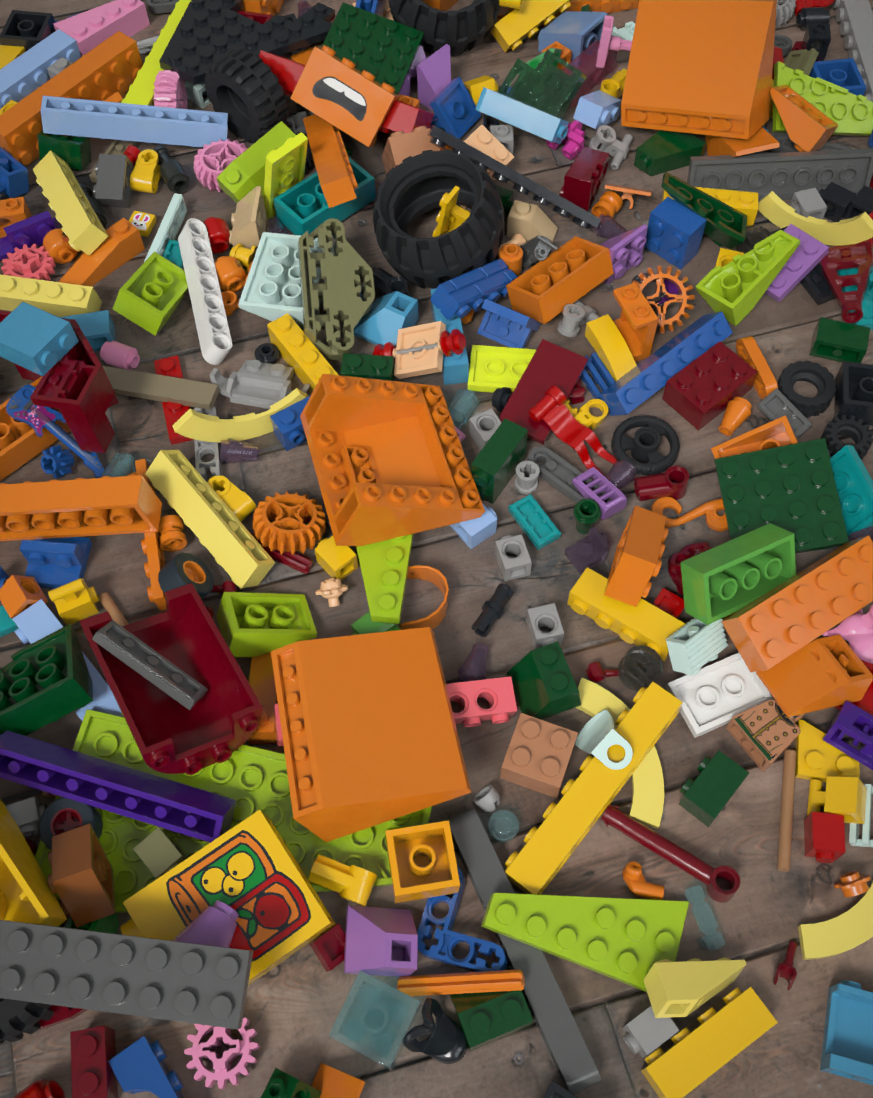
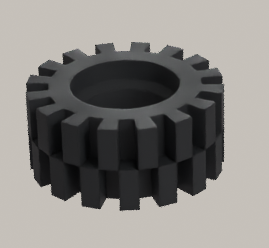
M841 415L840 419L834 417L832 421L830 420L821 436V439L825 438L829 458L847 445L837 437L838 435H845L854 440L856 445L853 446L860 459L863 460L873 443V438H871L873 432L868 431L870 426L868 424L863 426L864 420L859 418L858 421H855V416L850 415L849 419L846 418V415Z

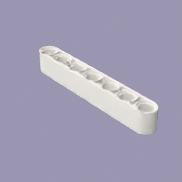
M190 218L183 227L178 237L202 356L206 362L212 365H219L232 348V339L207 228L200 220Z

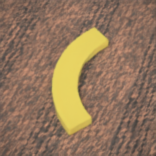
M773 191L758 201V210L761 214L779 228L792 224L825 245H850L873 237V220L866 212L850 219L831 223L828 220L811 216L806 218L795 213L796 210L781 200Z
M296 388L289 395L271 405V409L256 415L255 413L233 416V419H219L218 416L206 415L189 409L172 427L176 433L200 441L235 442L247 440L273 432L270 416L303 400L309 395Z
M581 678L578 686L581 706L576 708L591 717L604 710H608L613 716L616 729L618 725L615 722L625 709L628 711L631 709L605 688L585 678ZM654 746L632 774V803L629 816L644 825L658 830L664 805V779L659 756Z
M873 881L869 890L847 912L824 922L801 924L798 926L802 960L836 956L859 946L873 937Z

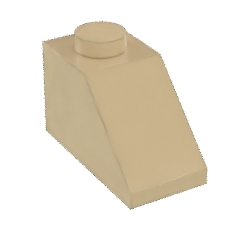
M515 200L508 215L507 237L512 238L515 234H522L526 241H529L539 235L549 238L553 244L558 227L537 205Z

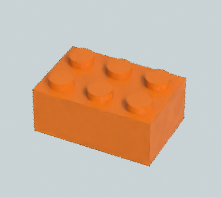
M636 505L634 506L615 550L604 592L605 596L637 607L641 597H647L652 584L649 581L652 576L656 577L662 564L660 559L665 549L663 543L669 530L664 528L666 516Z

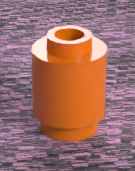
M506 244L499 250V259H502L507 264L508 270L511 269L518 277L522 271L523 250L516 244Z

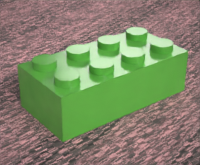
M769 523L682 561L681 573L685 612L709 625L739 611L796 575L794 533Z

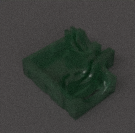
M548 49L536 69H533L518 58L498 92L562 118L587 76ZM557 61L573 73L569 76L554 66L553 63ZM520 73L512 88L510 89L509 93L507 94L511 82Z

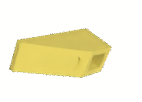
M695 958L684 962H672L668 959L655 962L643 980L655 1018L688 1016L733 983L746 966V961L731 960L730 958H720L716 961H701V959Z

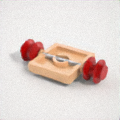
M442 321L398 329L397 347L391 342H387L385 345L377 344L373 355L393 356L394 376L398 379L442 372L443 354L447 357L452 356L453 352L457 355L462 354L466 346V339L458 329H453L450 334L448 331H445L446 325Z

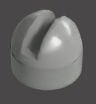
M490 784L482 788L475 795L473 801L483 811L492 812L496 809L495 806L500 804V795Z

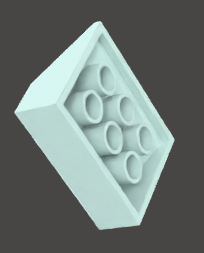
M262 233L238 304L239 308L270 321H274L288 313L301 330H304L298 255L300 235ZM318 238L314 239V248H310V253H321V248L318 247ZM332 246L331 252L333 253V256H334V248H333V246ZM316 267L317 277L312 279V283L324 284V279H321L320 268ZM318 298L319 310H314L315 315H319L321 306L323 303L322 298Z

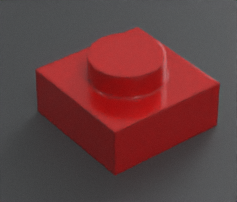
M665 588L661 590L652 604L676 619L680 617L685 609L684 599Z

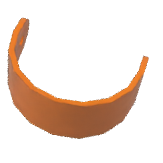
M409 566L407 579L430 581L442 592L444 601L435 612L426 618L402 623L399 625V628L401 630L423 627L434 629L440 625L446 616L449 595L447 580L439 570L430 566Z

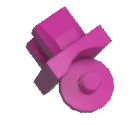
M578 120L568 124V133L564 140L561 141L565 145L561 149L562 154L569 160H572L584 147L585 139L583 137L585 132L581 130L582 123ZM546 140L547 146L553 150H556L560 145Z

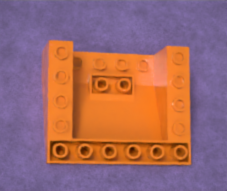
M639 0L621 102V126L749 139L769 120L771 99L769 91L772 84L777 0Z
M332 374L321 375L300 418L336 546H364L480 518L483 515L485 509L440 386Z
M430 627L297 641L271 651L293 819L322 840L329 842L471 793L434 632Z

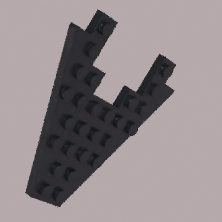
M191 0L159 60L160 67L163 70L177 72L180 78L195 85L204 82L207 69L231 50L244 49L253 52L254 56H259L260 50L280 56L324 41L332 26L329 22L335 18V10L325 4L317 3L293 22L282 16L275 15L264 24H261L237 13L244 8L243 0Z

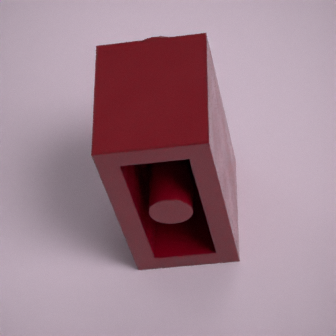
M103 1025L70 1032L72 1098H118L117 1078L108 1062L116 1056L115 1029Z

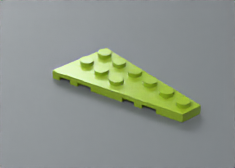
M777 61L774 64V87L787 84L837 123L839 126L832 135H871L873 130V102L867 100V97L860 94L858 96L848 92V89L821 78L803 74L804 71L788 68L782 62ZM773 101L772 133H787Z
M414 534L364 546H356L371 622L400 624Z
M493 893L490 896L481 926L647 992L643 980L653 964L664 959L671 960L672 962L676 961L689 901Z

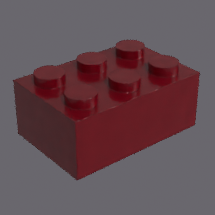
M719 341L667 380L662 400L699 431L725 411L730 400H733L734 397H743L751 390L757 371Z

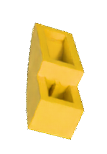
M609 314L586 323L585 337L595 349L615 382L637 366L624 338Z

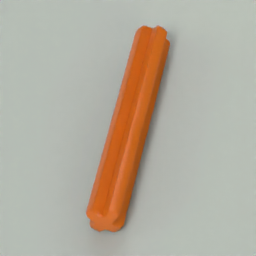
M520 969L401 976L397 980V992L402 997L519 991L525 987V976Z

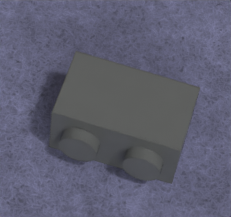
M99 154V161L95 165L97 183L93 187V195L103 207L129 208L131 194L130 175L133 170V163L126 155Z

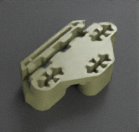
M332 218L321 223L311 234L308 235L307 231L299 238L298 255L304 334L330 360L342 361L343 353L351 354L354 329L362 317L371 311L375 290L371 267L345 239V228L342 222ZM332 235H333V239H335L334 245L332 244V241H331ZM318 238V247L321 248V253H310V248H314V239ZM332 246H334V250H335L334 256H333V253L331 252ZM316 267L320 268L321 279H324V284L312 283V279L317 277ZM318 298L323 299V308L326 310V315H315L314 310H319ZM339 322H340V325L343 326V327H342V331H341L342 346H341V343L339 342V338H340V330H339V327H340V326H339ZM321 329L325 330L326 342H328L329 347L316 338V332L319 333Z

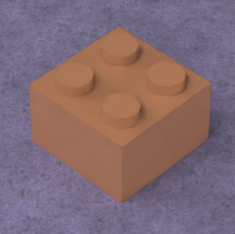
M521 713L501 767L500 779L557 799L578 732Z

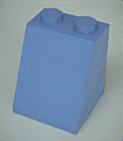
M563 12L546 28L540 31L538 35V51L542 52L543 49L558 41L572 51L570 68L579 72L597 56L605 15L607 16V13Z

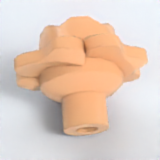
M339 578L326 579L321 582L320 589L315 594L322 595V597L328 599L329 607L339 606V597L348 590V585H342Z

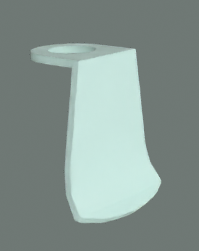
M604 710L591 718L580 731L575 743L579 749L594 755L605 766L613 770L625 768L631 762L633 755L630 744L615 731L614 719L608 710ZM614 744L621 745L625 750V757L620 762H612L607 757L608 748Z

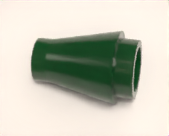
M583 499L575 505L573 512L577 531L581 534L590 533L592 527L599 519L601 510L594 500Z

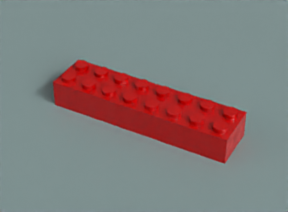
M260 50L259 57L264 64L271 68V72L277 76L280 86H283L285 91L284 94L292 96L306 65ZM395 100L380 131L391 134L404 131L406 134L413 132V129L420 126H426L428 129L434 114Z

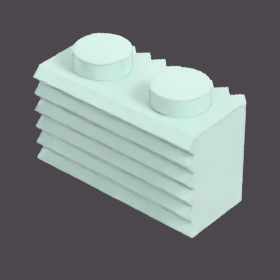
M694 618L691 622H687L684 627H681L680 630H676L677 632L670 635L669 638H665L673 671L681 672L685 675H695L701 671V667L707 662L718 658V654L728 646L726 643L727 639L725 638L726 634L724 633L725 629L721 622L723 621L722 618L709 625Z

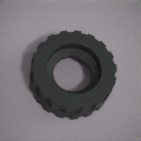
M796 361L794 364H789L787 368L783 369L777 382L778 390L806 418L816 417L820 413H824L827 407H829L837 389L835 388L837 384L836 380L834 381L833 374L826 367L811 361ZM796 381L809 382L818 389V394L813 398L801 396L793 390V384Z

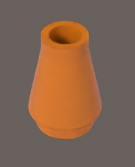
M734 397L733 400L728 402L722 422L718 427L722 434L732 436L734 431L751 415L752 405L750 402L741 397Z

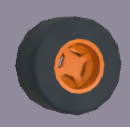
M189 553L175 555L162 567L158 575V582L164 594L166 591L192 583L202 600L211 592L214 586L213 576L206 564L198 557Z

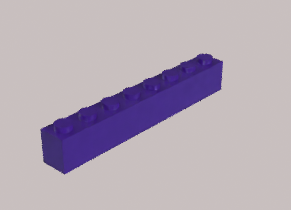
M6 731L0 735V778L210 843L231 828L236 805L235 799L11 731Z

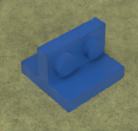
M460 77L453 79L430 103L434 111L430 128L435 125L458 139L482 116L479 111L475 110L476 105Z
M485 299L481 308L485 309L486 313L477 333L507 347L525 349L532 330L537 332L541 323Z
M67 537L35 539V541L22 540L19 550L28 561L25 576L34 577L40 588L50 589L58 588L79 578L82 579L92 546L90 538Z

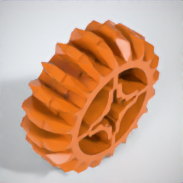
M657 266V274H654L652 268H648V278L643 273H640L638 277L642 283L632 282L636 283L642 292L649 282L656 280L655 293L652 296L645 297L647 301L657 298L659 292L664 294L663 297L666 296L667 299H673L664 302L662 307L657 306L658 303L655 304L654 301H648L656 309L658 317L657 326H659L660 334L664 333L665 325H667L670 332L674 331L673 322L679 327L682 326L683 323L679 317L688 319L690 315L684 312V310H692L694 308L692 304H687V300H693L695 296L687 295L686 293L692 290L693 286H683L688 280L687 277L681 280L677 279L681 274L680 270H677L673 276L670 275L672 271L670 266L667 267L665 273H662V266ZM664 280L673 283L680 295L669 294L665 289ZM680 302L676 314L670 319L665 320L666 307L671 303Z
M286 491L285 494L280 495L275 492L274 497L266 496L264 501L259 502L258 507L253 513L252 527L256 539L260 540L262 547L269 546L271 552L279 550L282 555L287 551L294 555L295 551H300L304 554L306 548L313 550L315 544L320 543L326 531L325 513H323L322 505H318L316 499L309 500L308 494L299 496L298 492L289 494Z

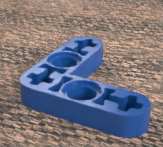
M457 866L460 881L459 892L450 894L453 896L452 899L446 895L428 898L417 931V949L429 959L473 972L505 970L508 958L499 945L452 931L466 882L463 872ZM440 902L447 903L449 905L447 916L442 919L435 918L433 916L435 905ZM432 922L434 925L444 928L443 930L436 928L434 937L438 941V945H432L430 950H428V946L424 941L425 939L432 938L434 929L429 925ZM460 942H466L470 947L468 956L462 960L454 958L453 949L455 945ZM477 946H480L478 951L481 955L491 956L495 952L498 959H500L499 963H493L491 968H488V963L484 959L477 958Z

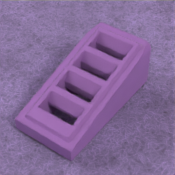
M592 467L572 479V483L585 499L594 500L601 510L600 517L603 521L626 507V496L596 468ZM593 477V481L586 485L583 483V481ZM599 484L600 487L596 488L595 490L592 491L590 489L593 486ZM602 491L605 492V494H603L602 496H597V494L601 493ZM608 498L611 499V501L607 503L604 502V500Z

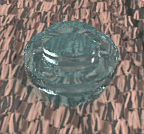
M500 810L490 817L488 829L494 839L507 842L517 835L519 822L512 812Z

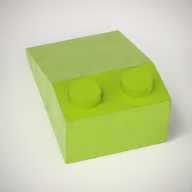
M153 252L121 287L113 310L156 336L188 291L185 271L158 253Z
M223 593L216 617L220 633L234 657L260 656L294 642L310 640L317 636L305 594Z

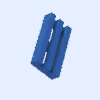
M592 353L591 357L588 358L586 367L596 384L604 391L615 380L597 353ZM584 369L580 376L593 398L601 400L599 396L600 391Z

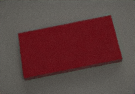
M542 339L499 416V420L502 422L506 418L528 430L527 438L544 445L551 429L543 420L539 423L535 422L528 414V411L545 396V392L552 385L557 386L565 394L567 399L563 403L565 405L588 363V358Z

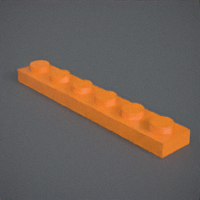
M146 459L136 460V472L132 474L142 475L155 493L152 482L145 475L149 468ZM158 532L144 533L145 539H141V545L144 554L148 558V562L144 563V569L147 578H150L151 586L147 587L148 597L151 603L155 602L160 611L167 610L165 594L158 582L159 572L165 566L164 552L159 545L161 534Z

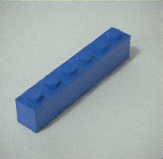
M723 312L703 315L601 392L599 396L607 404L610 416L629 414L664 387L667 380L719 341L722 342L733 332Z

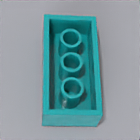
M348 156L358 188L354 189L356 199L329 208L318 174L315 172L273 199L277 219L294 235L302 236L307 231L309 235L326 220L333 218L342 221L375 200V178Z

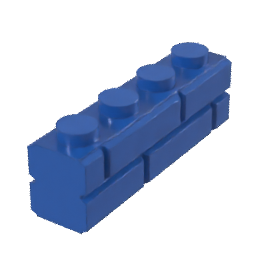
M498 259L483 267L476 268L439 284L431 296V302L437 309H441L440 312L447 320L457 316L461 319L470 310L473 309L476 312L481 309L485 299L495 302L500 296L503 298L508 297L506 285L515 280L517 276L511 269L508 270L507 264L502 259Z

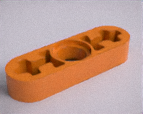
M752 336L737 339V355L757 371L753 386L758 396L763 400L776 388L778 389L777 381L755 339Z

